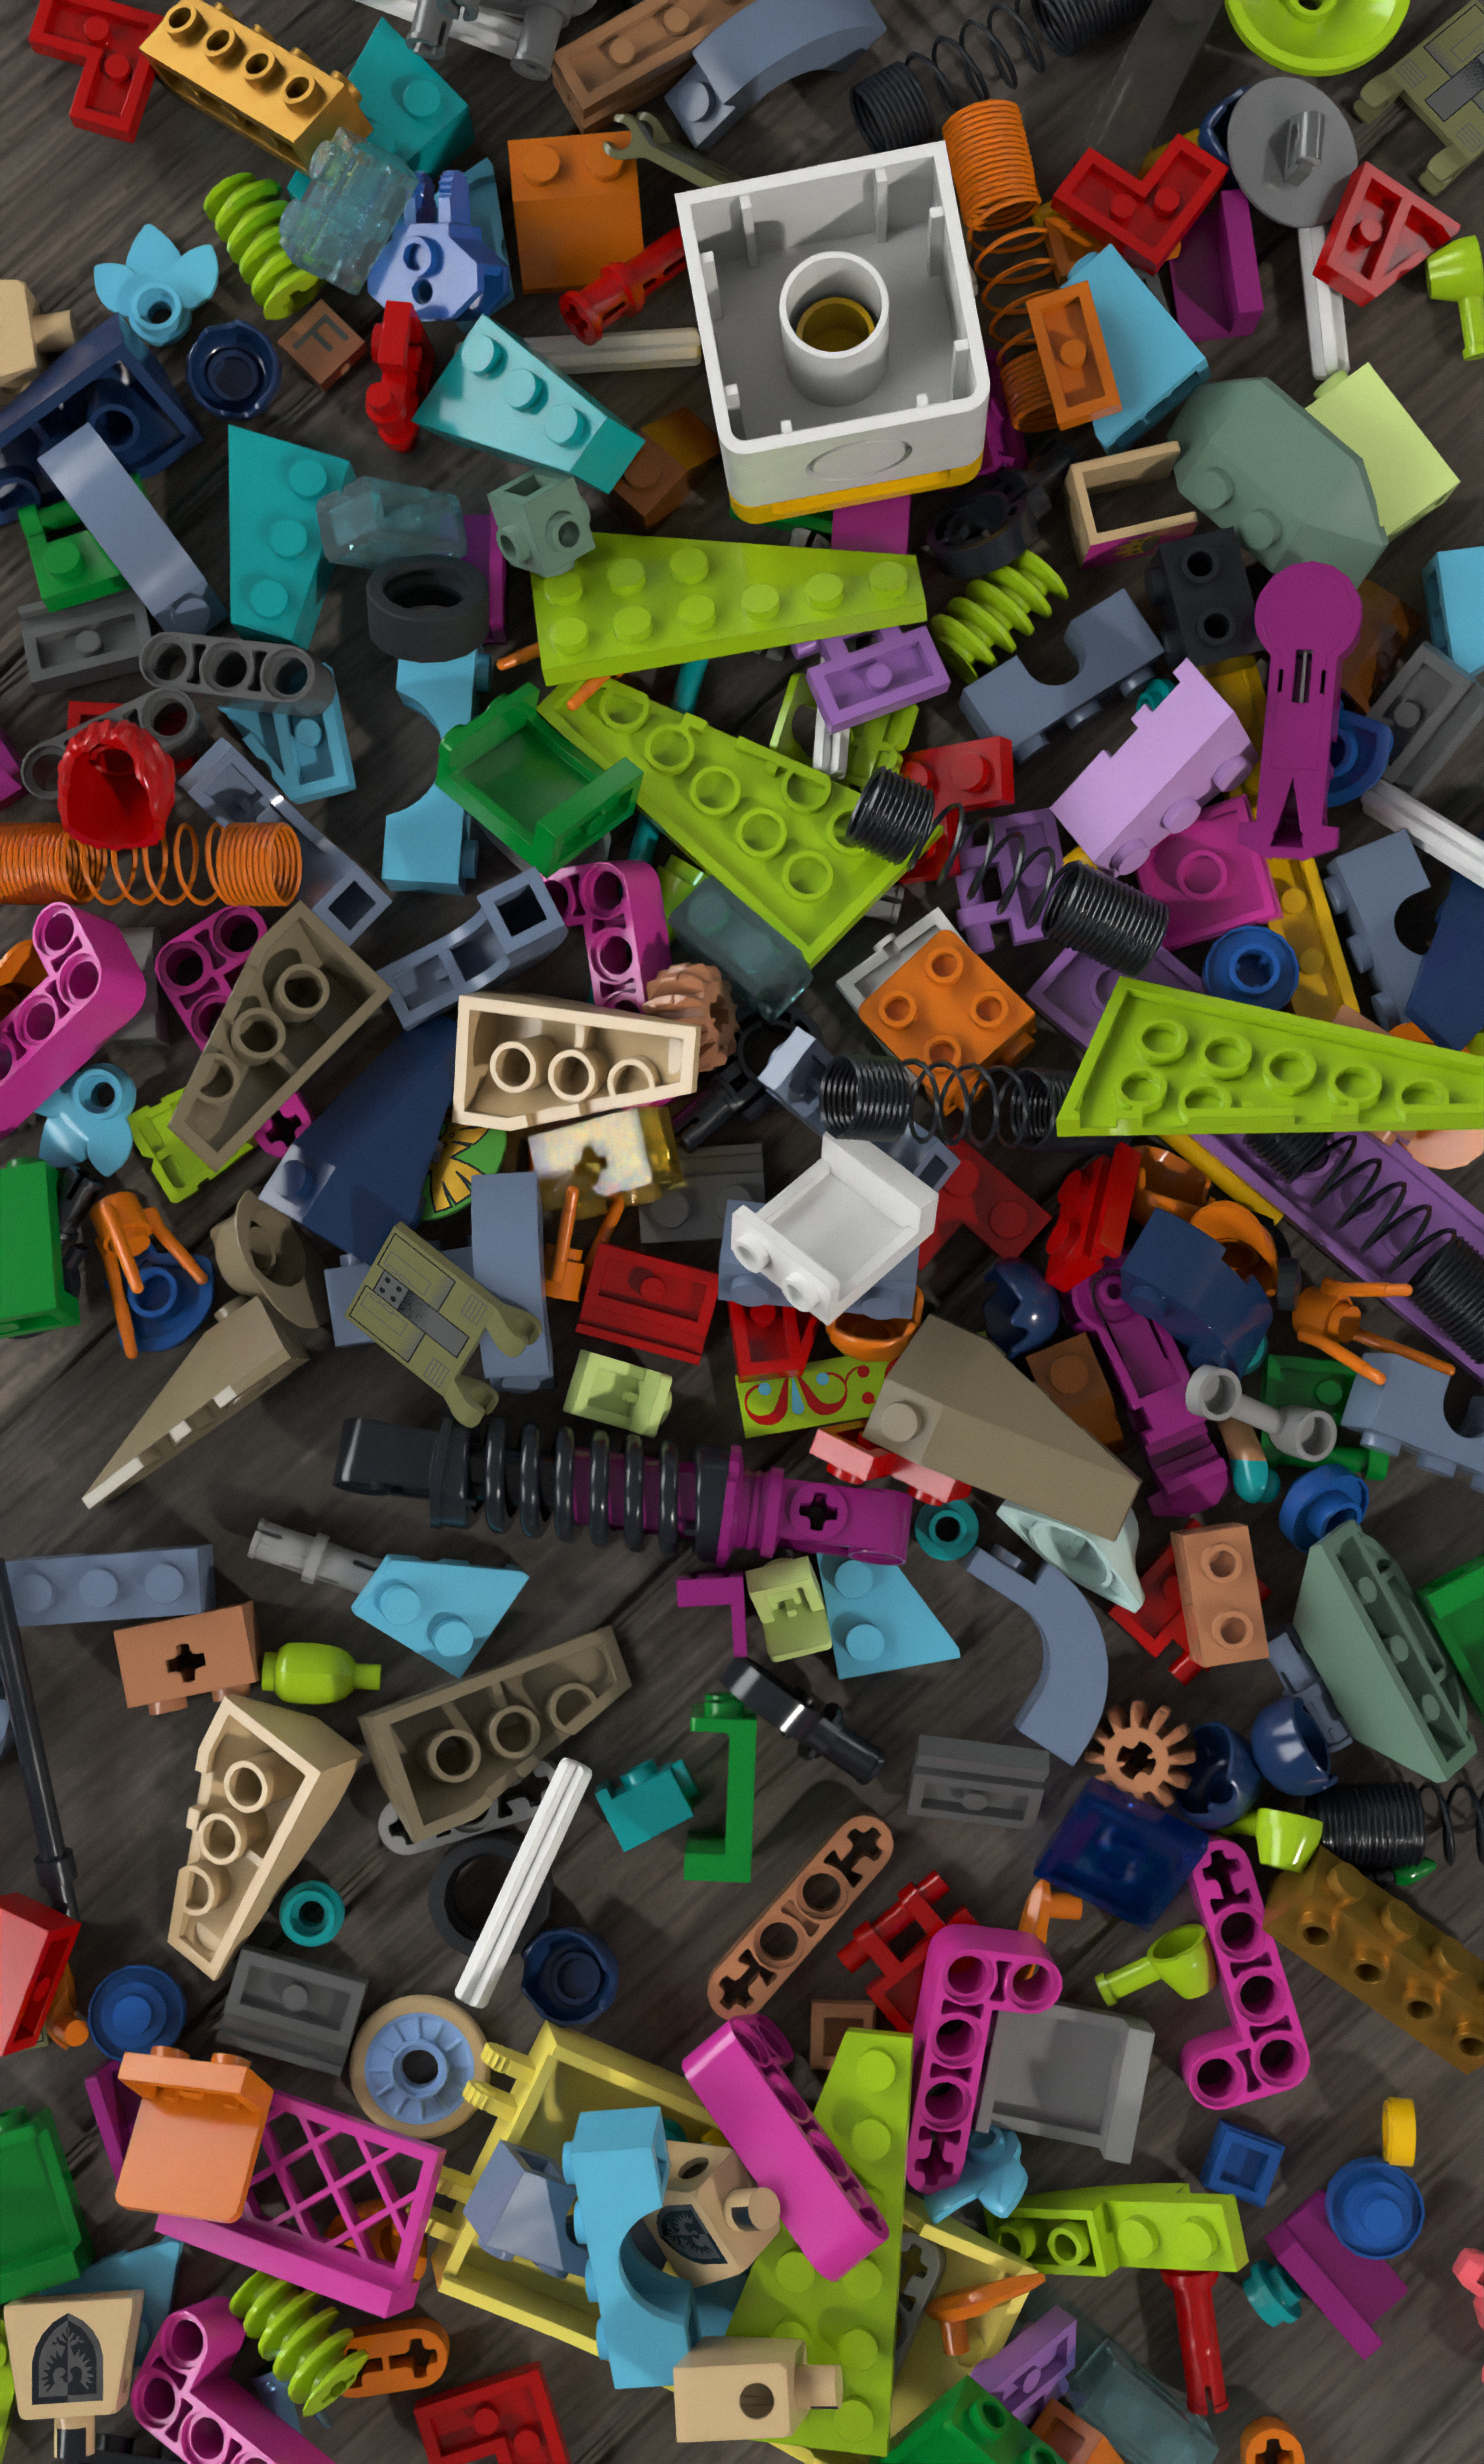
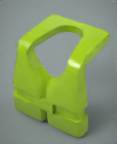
M793 673L789 680L769 748L812 768L813 758L808 757L793 737L792 720L795 711L800 705L817 711V704L806 681V675L804 673ZM915 703L851 727L846 776L843 780L837 781V783L855 791L860 789V792H863L871 776L881 766L885 765L886 770L891 768L892 772L897 771L899 775L903 762V757L899 751L905 750L909 743L919 711L917 704Z
M185 1087L160 1098L161 1103L153 1107L146 1105L128 1116L133 1141L144 1157L154 1159L151 1168L153 1174L170 1202L177 1204L183 1203L202 1190L200 1186L206 1181L214 1182L242 1157L259 1145L254 1136H252L215 1173L167 1128Z

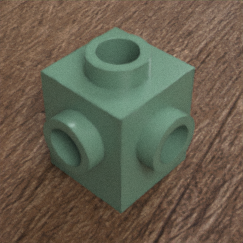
M535 467L487 494L498 527L496 540L499 549L511 566L537 573L542 577H554L572 569L575 565V559L596 548L589 527L590 511L585 500L579 494L574 476Z

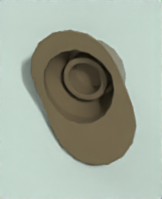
M257 1186L245 1191L237 1203L235 1215L218 1223L210 1231L221 1275L227 1284L240 1294L264 1296L285 1319L299 1327L316 1329L329 1322L331 1314L324 1270L328 1268L322 1257L298 1224L258 1199L264 1187Z

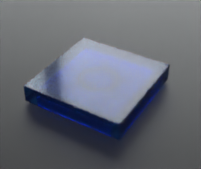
M1091 1776L1036 1859L1033 1875L1149 1932L1207 1852L1210 1835Z

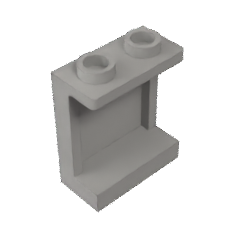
M1057 2000L1051 2008L1035 2014L992 2010L972 2118L974 2131L988 2134L989 2127L994 2125L1003 2129L1099 2148L1105 2160L1130 2165L1155 2032L1146 2018Z

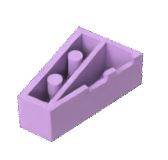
M1187 657L1173 672L1180 683L1160 705L1153 710L1150 705L1144 704L1131 718L1138 729L1113 756L1108 750L1103 749L1049 808L1097 868L1105 872L1106 876L1110 875L1112 879L1117 878L1119 875H1127L1138 869L1147 860L1150 850L1170 833H1179L1192 825L1200 815L1203 806L1220 792H1228L1241 785L1250 775L1252 766L1261 760L1233 709Z

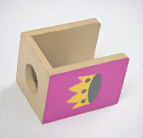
M1170 441L1070 465L1061 490V496L1080 571L1152 555L1159 544L1191 537L1198 524L1196 512H1188L1097 533L1088 498L1091 495L1167 478L1181 452L1178 441Z

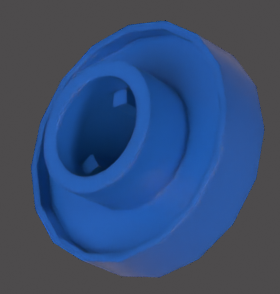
M1246 925L1229 930L1213 944L1203 962L1202 983L1206 995L1280 1011L1290 1001L1298 986L1299 964L1294 949L1282 935L1266 927Z
M1338 1463L1322 1465L1308 1473L1302 1474L1287 1489L1286 1498L1279 1514L1280 1531L1300 1552L1309 1554L1311 1546L1341 1523L1354 1519L1360 1525L1369 1504V1489L1364 1481L1350 1468Z
M129 1965L110 1973L96 1987L88 2005L87 2025L94 2044L107 2057L122 2063L125 2052L150 2055L153 2046L172 2047L179 2040L186 2024L187 2002L181 1986L167 1971L152 1965Z
M1377 2156L1355 2158L1340 2167L1328 2183L1324 2199L1326 2219L1340 2243L1355 2255L1372 2260L1394 2258L1409 2249L1421 2233L1425 2217L1423 2196L1413 2178L1400 2166L1389 2165L1388 2162L1384 2161V2158Z

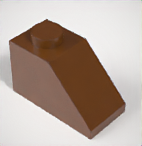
M685 406L650 423L637 432L638 435L646 440L611 492L609 494L600 492L601 500L641 536H652L723 460L718 435Z
M1086 1332L1071 1335L1018 1359L1024 1375L1031 1382L1036 1381L1051 1395L1050 1399L1078 1426L1085 1427L1115 1456L1127 1451L1110 1389Z

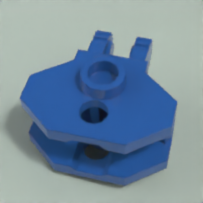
M460 170L443 171V175H440L441 179L438 181V223H436V201L434 200L436 193L434 192L435 185L432 183V178L425 171L409 173V176H406L403 190L405 193L403 198L404 224H393V239L367 265L368 293L384 309L386 300L412 302L419 319L426 322L477 321L482 313L488 316L510 294V267L481 241V227L471 226L470 199L468 197L470 191L468 189L467 177Z

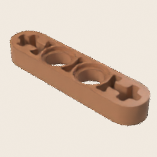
M860 1810L850 1813L843 1818L718 1961L709 1975L707 1988L710 2006L718 2016L725 2020H730L733 2016L759 2012L883 1869L892 1855L894 1842L890 1828L881 1816L871 1811ZM873 1827L878 1830L874 1839L879 1850L873 1856L866 1851L858 1854L851 1862L850 1867L852 1871L860 1875L853 1882H850L848 1876L838 1864L825 1858L831 1851H835L838 1858L842 1861L853 1847L852 1839L848 1835L849 1832L856 1828L860 1832L865 1833ZM814 1874H829L840 1885L839 1897L829 1907H813L808 1904L803 1896V1886L807 1879ZM772 1923H786L797 1933V1945L790 1954L783 1957H775L766 1953L760 1943L761 1934ZM746 1949H749L759 1965L774 1972V1974L769 1979H765L762 1971L759 1969L748 1982V1993L751 1998L745 2002L743 1999L736 1997L728 2003L723 2000L725 1985L721 1980L727 1975L736 1981L750 1967V1960L741 1955Z

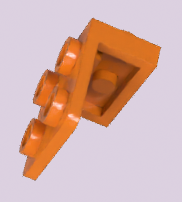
M941 930L935 934L860 1005L858 1010L861 1022L901 1062L904 1059L917 1058L927 1066L934 1061L946 1060L955 1065L956 1068L964 1063L973 1062L984 1067L986 1070L991 1066L1003 1064L1012 1068L1026 1057L1036 1043L1032 1038L1037 1033L1035 1012L951 930ZM915 1064L905 1065L917 1079L924 1070ZM936 1067L931 1070L935 1077L939 1094H941L945 1082L953 1072L946 1067ZM967 1069L960 1072L965 1080L969 1096L972 1087L982 1074L975 1069ZM926 1074L921 1083L925 1086L928 1102L935 1108L934 1091L929 1076ZM957 1076L949 1085L944 1099L942 1113L944 1118L949 1116L957 1107L962 1112L965 1110L963 1090ZM986 1078L983 1079L977 1089L973 1105L983 1097L990 1086L986 1082Z
M153 2046L150 2055L132 2052L124 2053L117 2078L140 2095L142 2100L115 2192V2198L119 2205L127 2210L221 2223H233L241 2217L274 2089L250 2069V2061L225 2053L212 2054L210 2062L190 2060L188 2053L166 2046Z

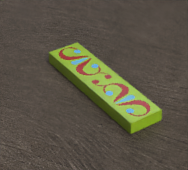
M986 1331L978 1332V1334L987 1338ZM842 1356L808 1362L802 1376L740 1384L738 1375H735L745 1438L870 1417L885 1378L900 1356L890 1362H862L850 1356Z

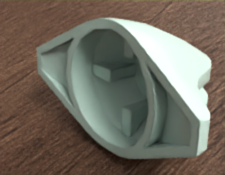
M1007 1499L996 1512L1037 1554L1076 1583L1133 1613H1136L1143 1605L1145 1594L1141 1587L1135 1564L1139 1529L1132 1508H1130L1120 1534L1114 1542Z

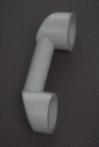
M1204 1364L1193 1373L1188 1382L1186 1406L1192 1415L1213 1421H1222L1229 1417L1235 1418L1267 1432L1274 1446L1286 1455L1311 1462H1317L1327 1457L1335 1445L1337 1438L1336 1424L1328 1413L1294 1404L1277 1409L1242 1394L1241 1383L1238 1377L1228 1369Z

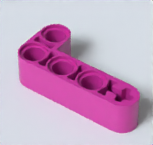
M629 859L565 867L559 869L547 879L539 873L566 927L583 925L595 1005L634 1013L636 1007H638L641 1014L646 1015L642 1010V1004L649 1001L646 993L647 982L655 980L658 971L669 969L672 965L661 884L653 867L643 860ZM618 879H620L623 887V896L621 900L619 899L617 894ZM565 889L568 894V907L565 906L563 900ZM627 943H629L633 953L631 964L626 956ZM684 1095L623 1107L621 1109L626 1112L637 1113L678 1102Z
M63 902L51 903L38 915L33 927V943L49 976L0 1022V1141L11 1134L124 1027L142 1007L146 997L144 975L121 931L112 920Z
M227 906L167 942L159 950L155 959V973L159 983L202 1052L210 1038L209 1023L217 1012L223 1010L252 950L251 948L244 952L232 951L230 938L233 931L243 924H255L258 928V941L272 927L252 907ZM189 957H201L204 965L200 979L194 984L180 986L176 979L180 963ZM299 1089L279 1109L281 1114L295 1124L302 1123L294 1131L296 1138L317 1119ZM275 1115L253 1135L266 1153L282 1160L291 1146L282 1140L276 1141L282 1135L283 1130Z
M1212 1829L1201 1830L1192 1835L1184 1845L1182 1863L1200 1924L1206 1929L1213 1948L1218 1983L1231 2025L1198 2035L1189 2040L1180 2051L1178 2068L1183 2081L1194 2098L1204 2107L1220 2110L1290 2090L1299 2085L1308 2073L1310 2058L1274 1938L1262 1930L1265 1908L1250 1860L1245 1851L1227 1835ZM1216 1850L1228 1859L1220 1863V1870L1224 1883L1232 1891L1222 1892L1218 1881L1205 1869L1212 1863L1210 1853ZM1236 1912L1247 1913L1250 1924L1245 1935L1233 1941L1222 1939L1221 1927L1227 1916ZM1261 1975L1268 1977L1269 1987L1263 1999L1256 2003L1241 2001L1240 1992L1243 1984L1248 1979ZM1278 2039L1288 2041L1287 2054L1280 2063L1271 2066L1260 2064L1261 2051L1267 2043ZM1218 2058L1226 2061V2072L1220 2081L1209 2085L1198 2082L1197 2075L1199 2069L1205 2062Z
M950 1924L940 1929L931 1939L927 1951L913 2029L915 2038L906 2178L909 2184L918 2192L931 2195L941 2189L954 2186L960 2179L965 2162L992 2010L1024 2014L1041 2013L1051 2008L1062 1991L1061 1974L1044 1942L1034 1934L969 1924ZM962 1956L976 1957L975 1963L968 1970L959 1973L948 1971L950 1965L956 1959ZM1027 1964L1040 1965L1033 1977L1020 1981L1013 1979L1015 1973L1021 1967ZM960 2019L964 2021L963 2026L953 2034L942 2035L938 2033L939 2028L950 2020ZM944 2082L953 2084L950 2090L941 2096L932 2097L927 2095V2092L936 2084ZM929 2129L933 2130L938 2145H931L932 2137Z
M755 2013L733 2016L682 2060L684 2074L759 2187H767L777 2195L780 2202L779 2217L807 2259L823 2277L832 2282H837L889 2238V2228L876 2204L784 2073L783 2069L794 2060V2052L786 2036L771 2019L763 2014Z
M214 2296L167 2316L160 2326L131 2390V2407L134 2416L147 2431L187 2464H337L228 2376L245 2336L243 2328L245 2319L238 2318L229 2310L231 2299L225 2296Z

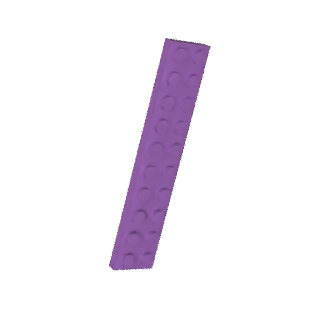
M1160 945L1147 968L1139 976L1133 978L1206 995L1202 979L1162 945ZM1065 948L1022 1000L1086 1052L1119 976H1123L1122 972L1117 973L1111 967L1106 968L1105 964L1101 965L1099 961L1089 960L1088 956L1084 957L1082 953L1078 954L1077 951H1072L1071 948ZM1364 1131L1335 1132L1316 1153L1318 1154L1341 1137L1356 1135L1357 1147L1335 1181L1364 1161L1380 1158L1382 1159V1170L1362 1202L1391 1183L1397 1181L1407 1182V1194L1390 1222L1416 1206L1422 1204L1431 1205L1432 1217L1416 1244L1441 1229L1455 1228L1457 1229V1236L1465 1237V1241H1469V1245H1473L1474 1250H1479V1254L1484 1255V1215L1430 1169L1413 1159L1412 1154L1396 1141L1393 1142L1391 1147H1387ZM1246 1134L1188 1135L1283 1215L1282 1218L1359 1282L1407 1284L1417 1270L1436 1251L1449 1242L1452 1237L1451 1233H1447L1433 1240L1407 1259L1388 1277H1383V1272L1402 1252L1420 1227L1427 1210L1419 1211L1385 1234L1365 1253L1358 1254V1249L1392 1208L1402 1187H1397L1387 1192L1357 1214L1339 1231H1334V1225L1363 1190L1377 1164H1372L1355 1174L1315 1207H1309V1202L1339 1165L1348 1151L1352 1140L1343 1143L1325 1155L1292 1183L1285 1184V1180H1280V1176H1275V1171H1271V1167H1266V1162H1261V1158H1256V1153H1252V1149H1247V1144H1242V1139ZM1405 1296L1378 1297L1484 1386V1364H1475L1474 1360L1470 1359V1355H1466L1465 1351L1460 1350V1346H1456L1455 1342L1451 1341V1337H1447L1446 1333L1441 1332V1328H1437L1436 1324L1432 1323V1319H1427V1315L1422 1314V1310H1418L1417 1306L1413 1305V1301H1408V1297Z

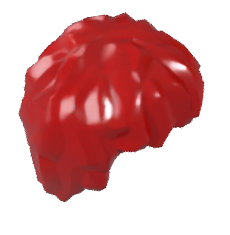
M108 718L103 722L93 721L88 727L70 738L63 758L59 761L57 768L59 774L57 781V808L61 817L63 831L67 832L71 839L78 840L82 845H91L98 850L102 848L113 851H120L123 848L133 850L136 847L148 848L149 846L157 845L158 841L162 840L166 834V822L175 803L177 775L171 755L161 747V744L150 734L148 729L139 728L138 725L128 720H121L117 723Z

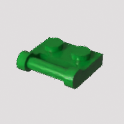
M138 471L129 473L132 480L150 502L140 473ZM67 500L43 508H39L37 503L18 508V517L27 539L41 599L50 613L132 588L89 530L51 541L49 533L83 523Z
M1266 1354L1263 1361L1260 1401L1277 1409L1294 1404L1321 1410L1333 1418L1336 1426H1340L1357 1373L1339 1361ZM1257 1428L1256 1435L1270 1469L1276 1470L1277 1465L1318 1468L1322 1465L1338 1463L1350 1468L1353 1472L1361 1473L1363 1480L1384 1481L1386 1478L1389 1455L1366 1447L1334 1445L1327 1457L1317 1462H1311L1281 1452L1271 1442L1269 1434Z

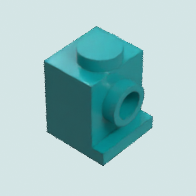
M682 1758L674 1763L671 1760L657 1767L654 1759H649L619 1776L623 1786L614 1789L610 1779H607L597 1785L594 1793L623 1851L626 1852L693 1817L695 1805L691 1798L700 1794V1791L689 1767Z

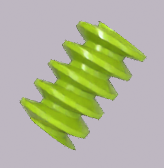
M250 172L237 173L224 178L213 187L205 198L204 211L209 220L215 222L214 228L221 241L227 243V251L232 261L239 265V272L244 282L252 286L251 293L257 305L264 308L263 314L266 320H280L290 317L299 312L317 296L318 292L328 283L331 277L330 272L325 265H313L318 258V251L314 244L302 243L307 234L303 224L296 221L290 222L295 212L289 201L279 200L282 194L279 182L271 178L257 181L256 176Z
M1028 549L1005 566L983 574L984 581L976 579L969 582L965 589L966 598L961 596L954 597L947 606L948 616L936 614L929 622L931 636L942 658L969 685L979 679L973 668L976 662L990 670L998 667V662L991 650L994 645L1011 654L1016 650V644L1009 632L1012 628L1026 636H1031L1034 633L1035 629L1027 615L1031 610L1044 619H1049L1052 616L1053 611L1046 599L1049 593L1060 601L1066 602L1068 600V592L1060 576L1049 564Z
M258 2270L234 2294L229 2303V2310L234 2316L245 2318L243 2328L248 2337L254 2340L260 2339L258 2352L261 2357L267 2361L275 2360L272 2367L276 2379L283 2383L290 2382L287 2390L291 2401L296 2404L305 2403L302 2410L303 2418L313 2416L332 2404L354 2383L358 2372L367 2362L369 2354L365 2349H361L345 2356L343 2351L353 2339L354 2332L351 2328H345L332 2335L329 2333L328 2329L338 2318L339 2311L336 2307L331 2306L315 2313L313 2309L323 2297L322 2294L308 2289L301 2292L298 2289L300 2286Z

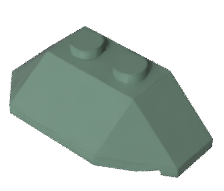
M1267 377L1233 379L1220 382L1208 381L1196 386L1166 434L1168 442L1178 441L1181 451L1173 466L1178 491L1221 529L1234 526L1238 544L1270 572L1277 574L1292 564L1309 561L1333 565L1348 576L1357 590L1389 544L1385 528L1380 526L1376 499L1363 459Z
M1354 1519L1341 1523L1310 1547L1293 1625L1301 1638L1306 1653L1311 1657L1329 1690L1337 1711L1344 1718L1354 1739L1435 1783L1448 1781L1478 1752L1474 1735L1467 1731V1710L1457 1673L1395 1558L1375 1539L1364 1534L1362 1527Z

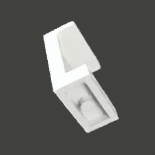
M826 1131L823 1134L821 1158L758 1212L754 1213L742 1205L732 1213L731 1249L746 1269L753 1273L761 1272L781 1288L786 1299L796 1309L802 1312H811L828 1326L934 1232L939 1194L870 1141L835 1139Z

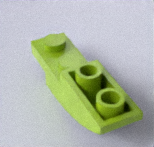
M1189 2183L1122 2184L1022 2196L1016 2208L1007 2218L998 2217L983 2207L989 2239L1033 2264L1039 2273L1107 2277L1119 2267L1238 2272L1249 2262L1235 2194L1191 2193Z

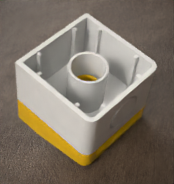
M945 140L674 194L730 503L734 513L741 520L750 524L767 523L963 485L976 477L983 460L990 378Z

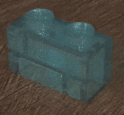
M339 126L331 142L324 140L316 148L309 167V174L312 179L301 200L293 199L286 206L279 224V234L282 236L279 243L291 262L297 267L321 279L324 278L331 284L356 296L361 291L420 180L401 158L376 144L373 145L367 139L345 127Z
M362 476L345 485L343 491L336 490L317 500L316 514L325 558L330 563L376 570L387 562L401 557L439 554L460 559L467 555V548L469 546L460 501L455 494L441 491L431 492L430 489Z
M712 875L705 878L671 913L667 920L682 948L705 966H717L721 972L722 980L730 982L731 990L742 1000L748 1001L750 1006L769 1023L776 1020L810 985L814 978L809 967L806 965L801 950Z
M1109 2338L1098 2346L1069 2383V2390L1067 2392L1070 2400H1072L1075 2414L1105 2435L1110 2444L1133 2464H1211L1220 2450L1215 2438L1212 2436L1213 2434L1208 2423L1199 2415L1189 2412L1184 2402L1137 2362L1132 2363L1129 2355Z

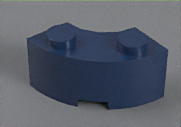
M1156 1207L1121 1267V1300L1128 1303L1141 1316L1152 1319L1160 1324L1176 1342L1181 1356L1186 1358L1194 1368L1198 1369L1205 1364L1228 1369L1235 1373L1240 1381L1273 1321L1270 1301L1253 1274L1247 1275L1243 1281L1235 1271L1221 1260L1226 1251L1225 1247L1190 1223Z

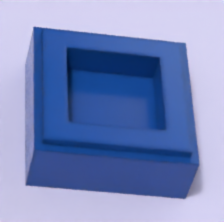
M1220 2118L1199 2181L1203 2187L1222 2194H1235L1236 2199L1264 2209L1285 2146L1281 2140Z

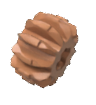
M690 962L671 965L669 969L658 971L656 979L647 982L646 993L649 1001L642 1004V1010L646 1015L701 1026L698 1072L713 1070V1067L725 1065L728 1055L735 1053L737 1044L734 1033L740 1030V1026L735 1019V1010L738 1005L733 1003L730 996L731 984L727 980H722L721 972L717 966H705L703 963L691 965Z
M1136 1699L1131 1705L1130 1718L1122 1708L1115 1705L1107 1710V1717L1111 1727L1098 1723L1092 1738L1104 1747L1091 1748L1085 1752L1084 1757L1088 1763L1104 1764L1105 1769L1092 1778L1091 1782L1095 1788L1103 1787L1110 1781L1117 1786L1110 1800L1114 1806L1119 1807L1130 1792L1133 1793L1134 1806L1138 1813H1146L1149 1810L1151 1793L1161 1805L1168 1807L1175 1801L1174 1791L1170 1784L1183 1789H1187L1193 1779L1190 1774L1178 1765L1194 1763L1197 1759V1751L1190 1747H1177L1176 1743L1183 1740L1190 1733V1728L1186 1723H1183L1169 1731L1164 1726L1171 1715V1708L1162 1705L1156 1711L1152 1720H1149L1145 1700ZM1140 1742L1146 1743L1152 1749L1147 1758H1155L1156 1764L1148 1763L1142 1769L1136 1768L1130 1763L1134 1753H1127L1126 1748L1133 1749Z

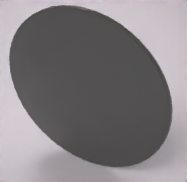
M1273 77L1252 86L1235 105L1227 133L1228 155L1234 176L1249 201L1268 218L1293 228H1312L1333 219L1351 173L1358 168L1357 151L1352 132L1345 117L1335 103L1317 87L1303 80L1292 77Z

